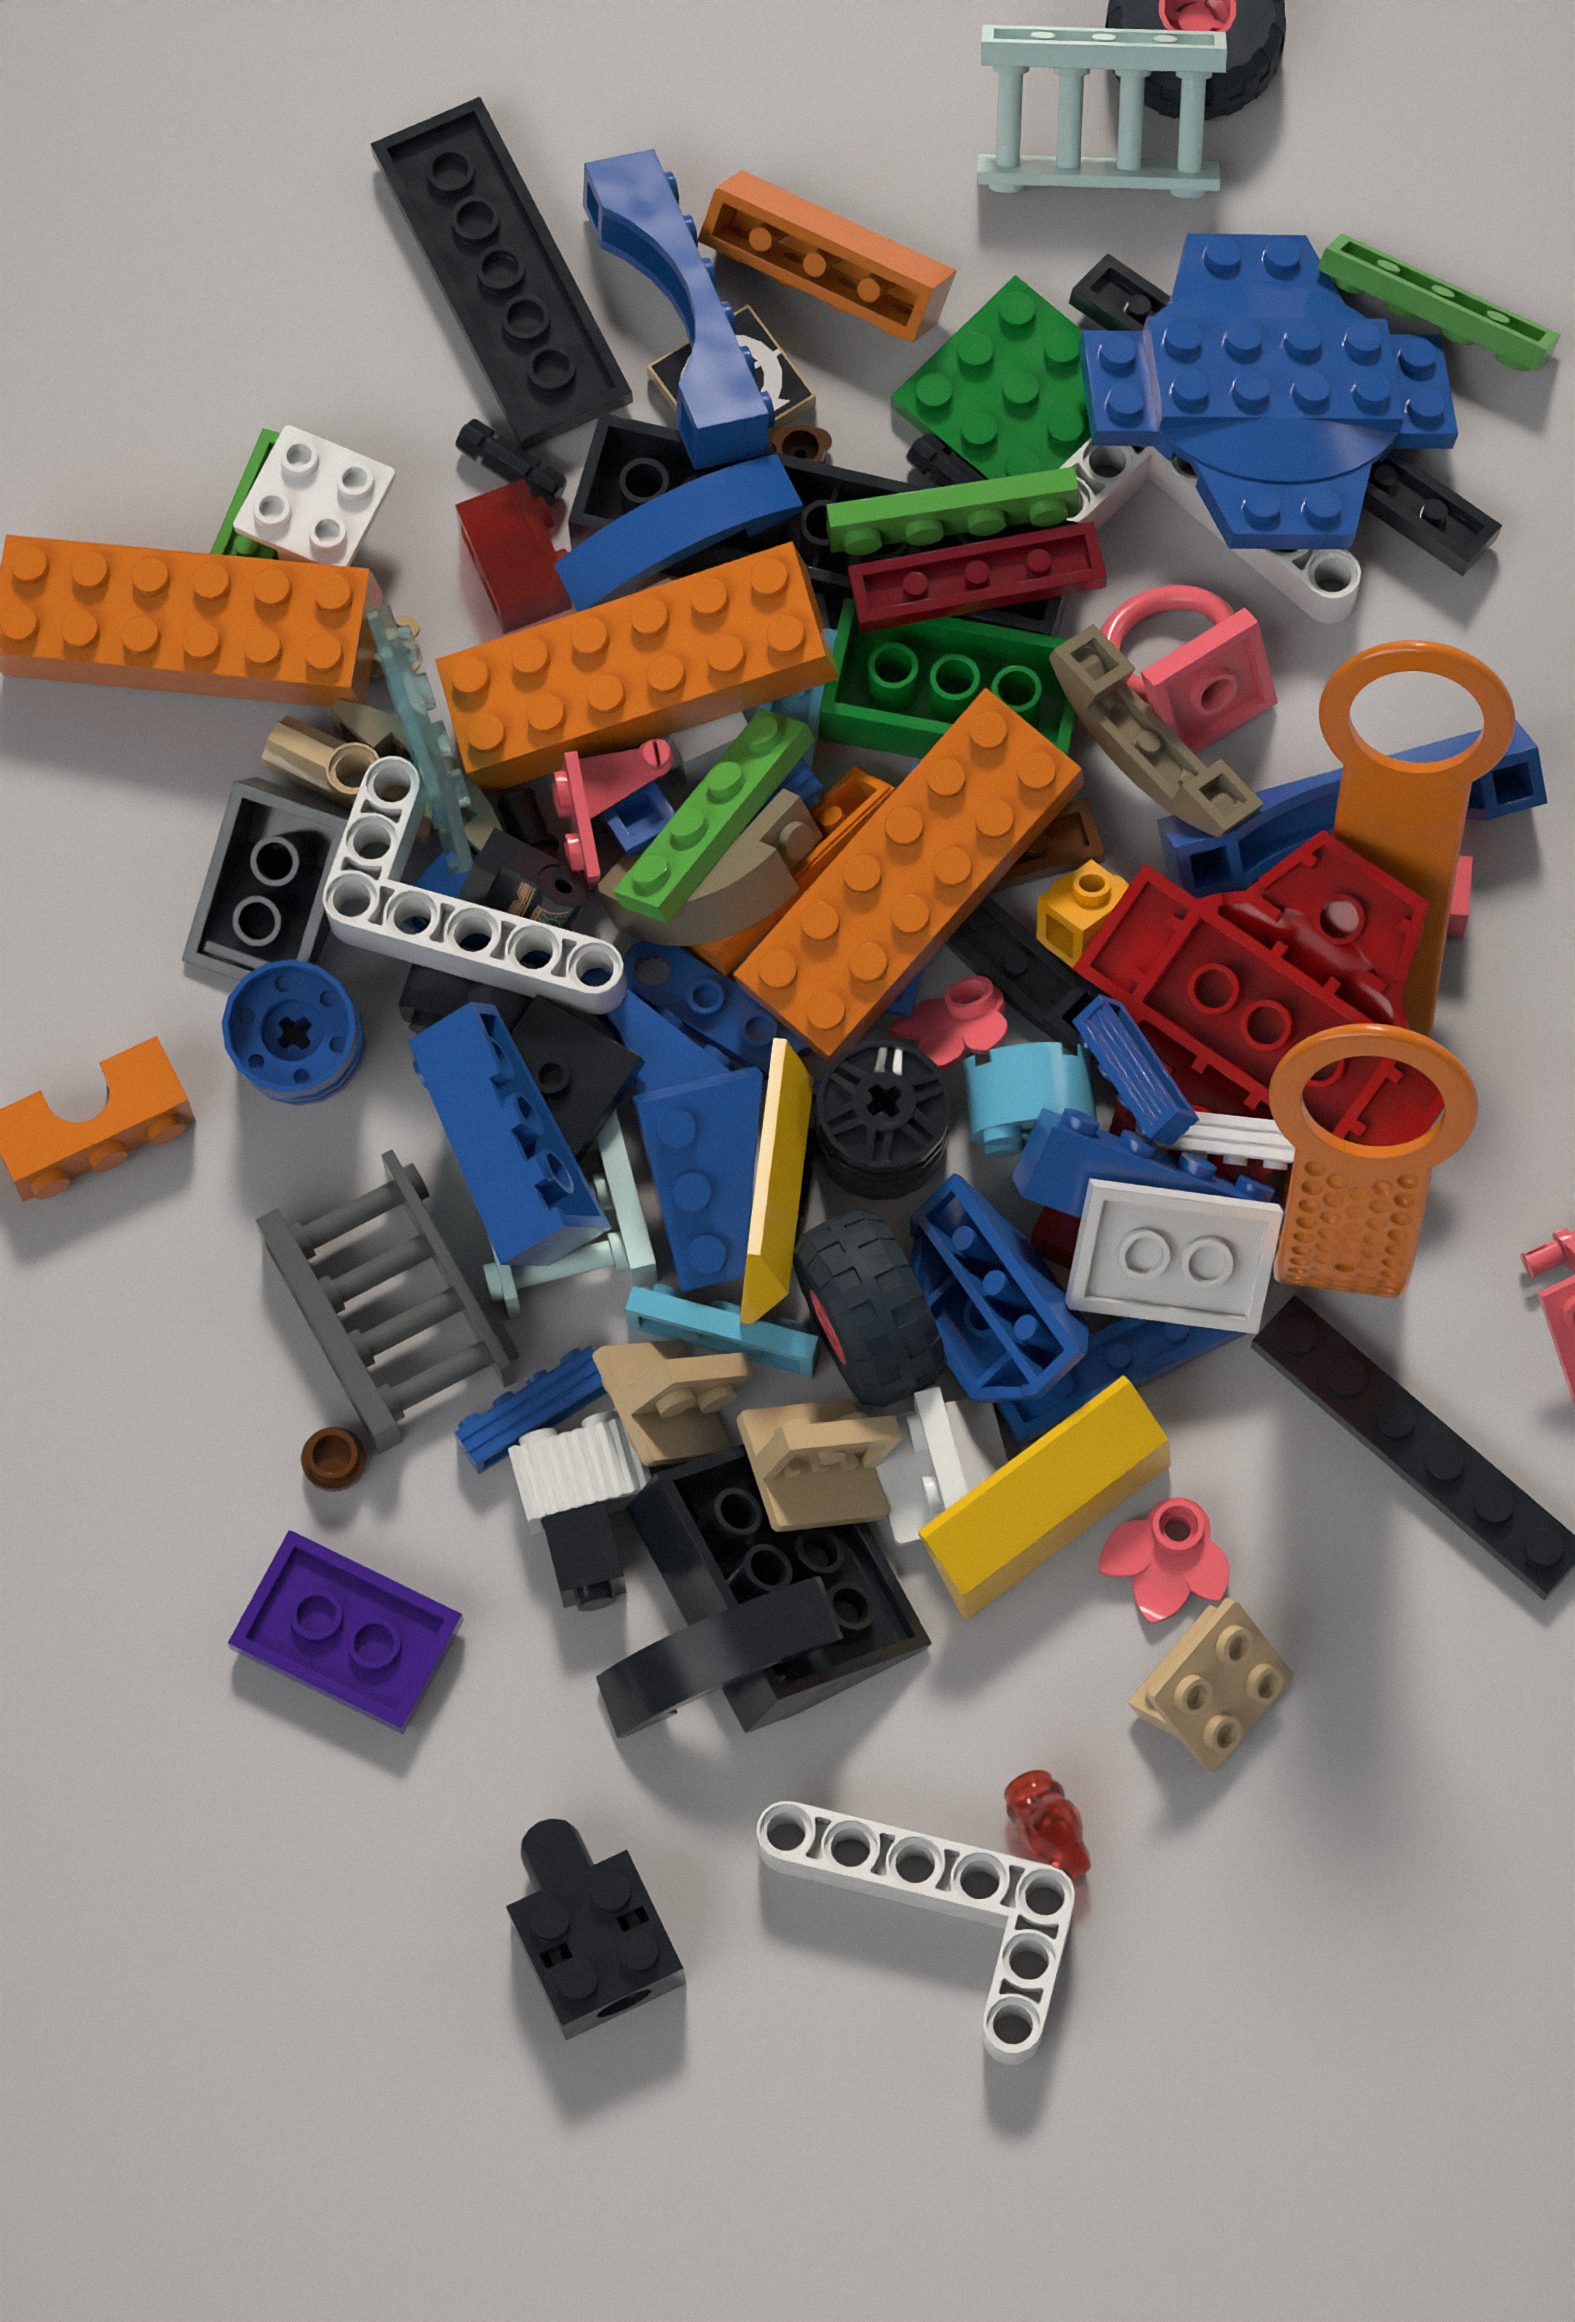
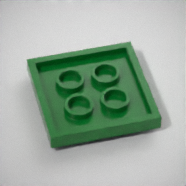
M1014 275L891 396V407L922 434H931L947 447L945 453L948 456L953 452L985 480L1059 469L1091 438L1078 349L1082 330L1018 276Z

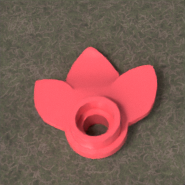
M964 977L947 988L944 998L927 999L916 1004L911 1018L900 1016L889 1027V1031L892 1036L919 1041L918 1049L934 1061L940 1071L948 1070L959 1064L969 1051L979 1055H987L990 1053L989 1050L996 1049L1004 1041L1008 1032L1007 1020L1002 1016L1006 1007L1005 999L1001 990L993 986L992 981L987 977Z
M1181 1497L1169 1498L1158 1503L1151 1510L1147 1519L1120 1524L1104 1544L1098 1564V1571L1101 1574L1112 1577L1133 1578L1132 1588L1136 1605L1145 1620L1153 1624L1175 1615L1184 1606L1191 1592L1205 1600L1220 1602L1226 1591L1230 1575L1226 1554L1209 1539L1211 1526L1206 1512L1196 1502ZM1173 1522H1181L1188 1527L1190 1535L1183 1541H1173L1166 1535V1527Z

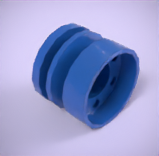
M294 959L266 963L245 975L229 995L221 1022L225 1049L242 1076L271 1100L294 1106L320 1103L345 1089L360 1069L366 1047L363 1017L342 984L320 966ZM294 1024L301 1030L311 1025L306 1032L307 1038L311 1043L303 1050L294 1044L286 1050L284 1049L290 1042L285 1032Z

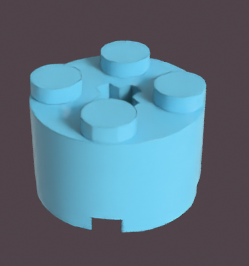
M1039 1042L989 1050L990 1063L977 1067L975 1055L963 1061L970 1139L975 1143L984 1145L986 1157L1004 1158L1021 1154L1023 1152L1022 1144L1027 1143L1042 1108L1061 1115L1065 1108H1071L1097 1120L1090 1052L1083 1045L1077 1044V1056L1063 1055L1062 1042Z

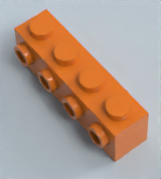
M743 170L716 186L698 237V242L719 251L721 255L730 260L751 266L772 276L783 285L802 290L825 301L836 310L855 315L880 327L891 336L906 339L912 343L937 325L957 272L953 268Z

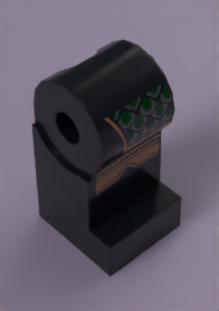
M494 827L472 865L457 899L481 906L486 904L498 911L573 931L588 901L590 890L583 877L575 871L572 872L570 868L561 864V861Z

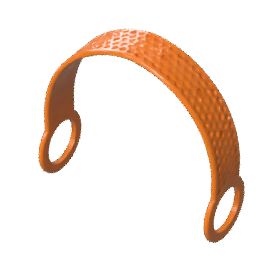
M1421 640L1388 642L1368 648L1354 655L1331 675L1325 685L1319 703V722L1323 737L1332 753L1343 763L1332 836L1431 903L1403 996L1410 1030L1384 1024L1359 1023L1320 1031L1299 1042L1286 1053L1277 1065L1269 1086V1103L1273 1119L1283 1136L1295 1147L1293 1163H1288L1284 1174L1281 1207L1285 1211V1216L1275 1251V1280L1286 1284L1393 1299L1402 1298L1406 1294L1410 1283L1432 1168L1450 1158L1465 1144L1475 1127L1478 1117V1096L1470 1074L1450 1051L1431 1038L1472 782L1488 773L1503 758L1512 742L1516 723L1515 709L1509 691L1492 669L1465 651L1442 643ZM1421 671L1446 677L1464 687L1479 704L1484 718V726L1480 735L1471 746L1451 758L1428 763L1407 762L1386 756L1369 746L1360 737L1352 723L1350 707L1357 694L1374 680L1397 672ZM1355 1056H1380L1404 1062L1424 1073L1440 1091L1445 1110L1439 1122L1429 1132L1413 1141L1394 1146H1365L1340 1139L1318 1125L1305 1107L1302 1092L1308 1080L1317 1071L1332 1062Z

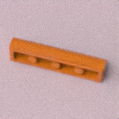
M855 765L822 796L823 799L809 810L823 837L791 871V875L800 890L778 910L748 929L717 941L688 946L701 962L727 976L756 949L896 789L860 766Z

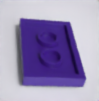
M289 1530L230 1637L228 1645L231 1650L404 1734L457 1635L464 1618L461 1613Z

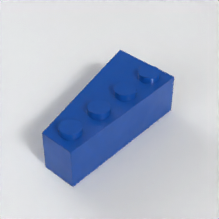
M469 1002L408 1040L415 1057L413 1061L415 1073L423 1086L429 1091L500 1265L550 1266L612 1228L495 1005Z

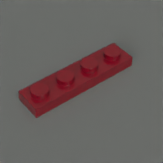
M1094 521L848 566V579L860 633L1105 588L1107 585L1106 570Z

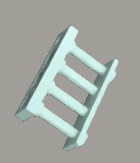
M982 25L981 66H993V71L999 73L996 155L978 154L977 184H989L991 190L1002 193L1023 191L1025 185L1170 190L1173 196L1180 198H1200L1205 196L1207 191H1220L1219 161H1202L1206 79L1212 77V72L1226 73V32ZM1029 67L1054 68V72L1060 75L1057 157L1020 155L1023 74L1029 72ZM1090 69H1114L1115 74L1121 77L1117 158L1081 157L1084 76L1090 74ZM1151 71H1176V76L1182 79L1178 160L1141 159L1145 78L1151 75Z
M616 1109L587 1153L598 1151L603 1172L593 1174V1181L588 1182L602 1210L613 1209L618 1231L608 1233L607 1241L580 1247L550 1266L500 1265L489 1239L495 1262L484 1264L483 1269L491 1301L495 1302L504 1299L509 1320L522 1317L516 1292L517 1289L615 1265L616 1271L629 1269L633 1286L642 1287L658 1282L656 1261Z

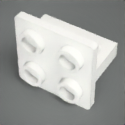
M286 425L233 522L235 532L276 549L279 560L350 567L396 479L395 470L388 465L299 428Z
M939 1386L915 1392L914 1411L895 1415L903 1439L878 1464L876 1471L890 1509L887 1515L897 1546L903 1547L922 1542L917 1531L1008 1463L992 1403L978 1404L972 1401L970 1397L944 1403Z

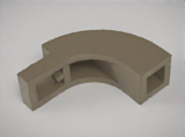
M783 788L736 838L668 924L622 908L613 893L615 887L645 852L644 849L630 857L624 855L594 887V891L617 929L635 938L666 946H690L717 941L748 929L789 901L800 890L791 875V871L823 836L801 797Z

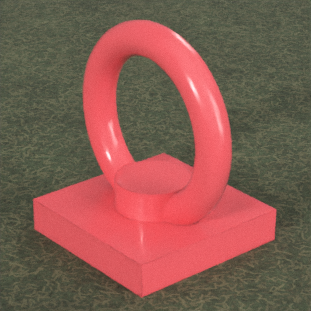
M1188 585L1157 587L1137 594L1121 604L1108 617L1100 631L1120 651L1122 641L1128 631L1141 620L1159 612L1189 610L1205 616L1215 625L1141 671L1142 677L1133 673L1127 681V684L1146 704H1149L1156 715L1195 755L1278 703L1259 622L1245 607L1235 612L1223 598L1199 587Z

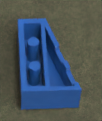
M757 1066L632 1096L676 1282L682 1292L745 1276L763 1073Z

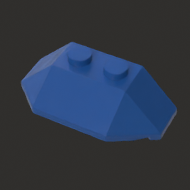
M953 1173L910 1216V1236L914 1237L910 1267L922 1288L936 1321V1326L944 1345V1352L947 1358L946 1364L970 1399L978 1404L1042 1398L1087 1354L1090 1325L1080 1311L1068 1308L1065 1302V1290L1028 1238L962 1176Z

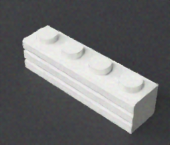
M1196 1111L1194 1112L1199 1120L1193 1126H1190V1129L1184 1135H1181L1173 1145L1170 1146L1154 1141L1159 1146L1157 1151L1166 1155L1168 1154V1149L1181 1150L1207 1160L1208 1154L1224 1155L1223 1163L1243 1166H1247L1248 1158L1264 1160L1263 1168L1287 1170L1288 1163H1293L1295 1147L1283 1136L1274 1120ZM1136 1127L1135 1133L1141 1134Z

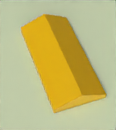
M773 1038L739 1322L744 1324L755 1323L789 1294L814 1078L786 1039Z
M1123 1375L917 1531L960 1614L968 1621L1171 1466L1169 1439L1131 1381Z

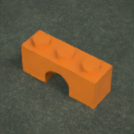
M157 1036L99 1062L110 1094L105 1108L91 1120L79 1123L62 1120L51 1111L41 1090L0 1109V1156L22 1202L33 1197L39 1200L53 1197L64 1191L70 1185L71 1179L92 1169L95 1172L110 1170L124 1162L128 1157V1152L149 1142L153 1145L167 1143L180 1136L186 1129L185 1125L196 1121L186 1093Z

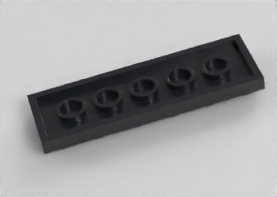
M477 97L370 143L372 155L522 449L526 450L597 419L600 412L610 413L633 403L632 391L481 97Z

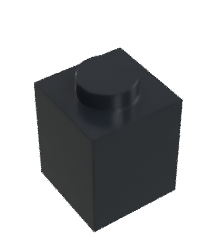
M606 1502L542 1518L564 1608L577 1605L579 1611L598 1610L613 1604L616 1601V1595L627 1593Z

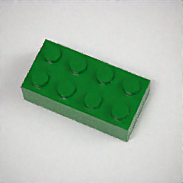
M844 598L837 629L838 634L832 651L839 679L825 683L819 708L820 740L923 759L978 695L987 688L1069 758L1071 757L1079 717L1065 695L1049 660L1052 651L1069 639L952 617L860 633L853 599Z

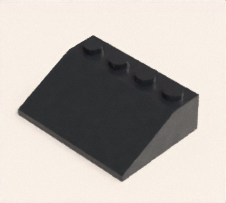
M744 1444L657 1472L626 1507L688 1626L772 1591L815 1576L821 1577L843 1639L790 1663H776L721 1688L745 1734L797 1715L926 1650L932 1644L866 1522L776 1532L772 1529Z

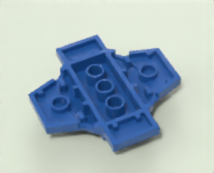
M1188 233L1183 246L1169 305L1164 307L1155 316H1147L1143 331L1082 330L1078 344L1092 446H1153L1169 461L1178 455L1190 463L1198 476L1195 487L1229 549H1351L1356 536L1371 465L1376 461L1382 463L1393 448L1453 449L1458 437L1441 335L1390 334L1387 319H1367L1356 310L1345 305L1329 275L1317 270L1320 259L1306 235Z

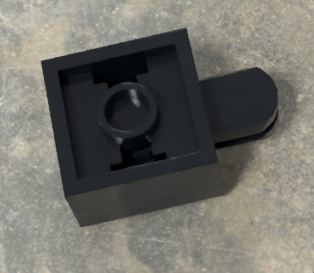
M551 1818L539 1821L527 1831L521 1843V1858L536 1892L507 1905L506 1909L512 1927L566 2041L686 1984L684 1968L627 1849L594 1864L580 1833L566 1820ZM635 1911L638 1912L643 1924H641ZM545 1953H547L553 1965L550 1968H548L542 1956Z

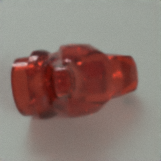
M1045 1770L1028 1771L1012 1780L1004 1791V1799L1007 1803L1006 1813L1009 1819L1016 1824L1014 1831L1028 1853L1048 1862L1050 1866L1062 1870L1071 1880H1075L1087 1873L1091 1868L1089 1851L1082 1840L1084 1833L1082 1818L1075 1804L1069 1799H1065V1791L1062 1785L1054 1780L1052 1775Z

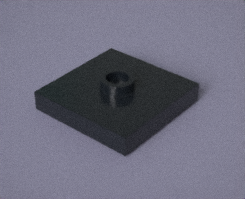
M536 995L511 1033V1037L579 1165L646 1062L640 1055Z

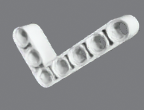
M1090 438L1059 468L1075 466L1079 487V514L1066 520L1079 523L1094 521L1097 531L1132 495L1150 480L1227 545L1195 487L1198 476L1189 475L1180 469V467L1189 463L1178 455L1169 461L1153 446H1092ZM1108 465L1115 467L1121 473L1115 477L1105 478L1095 474L1093 470L1099 466ZM1231 549L1305 613L1319 622L1329 624L1341 622L1350 616L1356 606L1361 570L1359 562L1346 549H1298L1292 553H1281L1275 549ZM1324 579H1334L1341 582L1345 589L1334 593L1326 592L1317 583Z
M387 756L378 759L369 766L363 777L323 893V903L331 931L338 940L348 945L533 998L539 995L550 1003L589 1014L601 1015L608 1013L621 1004L626 994L627 985L621 955L613 945L600 939L400 883L424 814L425 799L417 769L412 763L402 757ZM394 785L403 786L410 790L406 797L397 802H385L379 799V796L386 788ZM373 842H382L390 846L387 853L381 858L371 860L359 856L362 848ZM363 899L370 903L368 909L356 917H346L339 913L341 906L349 900ZM413 916H421L430 920L428 927L421 933L413 935L399 930L402 922ZM474 933L484 934L491 939L485 948L476 952L466 951L459 947L465 937ZM535 950L544 951L552 957L548 964L538 969H528L519 963L523 956ZM593 968H604L612 973L611 979L598 987L588 986L580 981L582 975Z
M793 1801L774 1803L762 1812L757 1822V1845L761 1859L773 1870L1005 1929L984 2013L982 2040L986 2051L991 2057L1005 2065H1018L1027 2062L1037 2053L1042 2041L1073 1916L1075 1890L1071 1879L1062 1870L1050 1865ZM782 1824H793L804 1832L805 1838L796 1849L782 1851L775 1848L769 1842L768 1837L771 1831ZM848 1839L857 1840L868 1848L869 1855L861 1865L845 1867L833 1858L832 1853L835 1847L840 1842ZM912 1855L921 1856L932 1864L934 1871L926 1881L910 1883L903 1880L898 1874L897 1867L904 1858ZM976 1871L985 1872L997 1881L998 1889L991 1897L974 1899L963 1891L961 1886L963 1879ZM1038 1888H1050L1059 1894L1063 1905L1054 1914L1048 1916L1039 1915L1027 1906L1026 1898L1028 1894ZM1033 1951L1041 1955L1045 1960L1047 1969L1039 1978L1033 1980L1022 1979L1011 1970V1959L1020 1952ZM1017 2015L1028 2022L1032 2032L1024 2042L1007 2044L996 2036L993 2029L996 2022L1004 2016Z

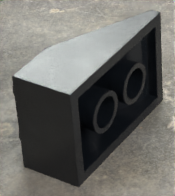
M258 777L234 781L182 961L239 981L245 975L270 962L294 959L316 965L331 930L323 903L324 888L352 810Z

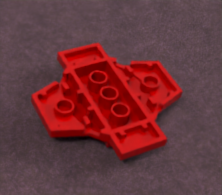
M1325 830L1320 831L1275 865L1245 891L1217 893L1197 899L1144 863L1072 970L1117 1001L1123 1003L1194 1111L1274 1120L1269 1103L1271 1078L1281 1059L1299 1042L1320 1031L1349 1024H1384L1410 1030L1403 996L1431 903ZM1355 1056L1332 1062L1317 1071L1308 1080L1302 1092L1305 1107L1318 1125L1340 1139L1365 1146H1394L1413 1141L1429 1132L1445 1109L1440 1091L1424 1073L1404 1062L1380 1056ZM1119 1100L1117 1101L1108 1133L1121 1137L1124 1130L1136 1132L1137 1119ZM1168 1149L1167 1155L1179 1159L1184 1151ZM1208 1154L1207 1161L1216 1166V1174L1237 1181L1241 1174L1264 1181L1279 1170L1263 1168L1264 1160L1248 1158L1247 1166L1223 1163L1224 1155Z

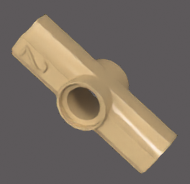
M286 714L281 721L276 722L267 737L261 756V764L263 767L331 799L334 804L352 810L360 787H346L341 784L342 781L352 773H366L369 766L380 758L376 751L368 745L358 742L344 743ZM420 780L425 799V808L415 841L427 846L432 839L436 838L445 823L452 798L449 793ZM394 785L386 788L379 796V799L385 802H397L406 797L410 790L403 786Z

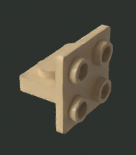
M677 1339L602 1346L592 1354V1358L601 1375L603 1387L612 1398L628 1432L629 1442L643 1465L649 1467L690 1462L732 1448L716 1411L731 1404L737 1398L735 1390L756 1375L745 1352L690 1357L683 1342Z
M844 1399L746 1409L737 1417L736 1421L771 1527L774 1531L783 1532L883 1520L889 1513L890 1509L878 1478L876 1467L903 1439L895 1415L869 1418L867 1413L857 1412L851 1400Z
M1226 1598L1218 1608L1209 1604L1127 1703L1139 1718L1181 1740L1203 1768L1210 1772H1215L1292 1681L1293 1673L1238 1602Z

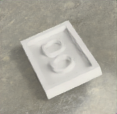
M1089 1178L1065 1302L1071 1310L1258 1334L1284 1212L1279 1204Z

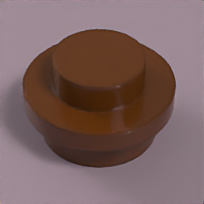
M328 1427L317 1431L306 1441L301 1454V1465L305 1476L315 1487L324 1491L337 1492L350 1488L361 1478L366 1467V1453L361 1440L353 1432L341 1427Z

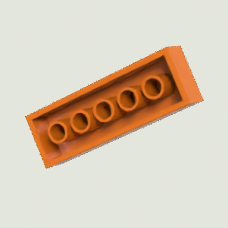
M6 535L0 567V672L3 676L320 707H331L338 699L366 705L383 592L369 568Z
M792 541L435 659L466 774L475 785H478L484 795L560 771L564 753L577 751L579 759L615 753L649 740H655L839 679L807 567Z
M985 688L733 973L739 988L831 1065L842 1052L853 1048L1081 789L1084 785L1082 768Z

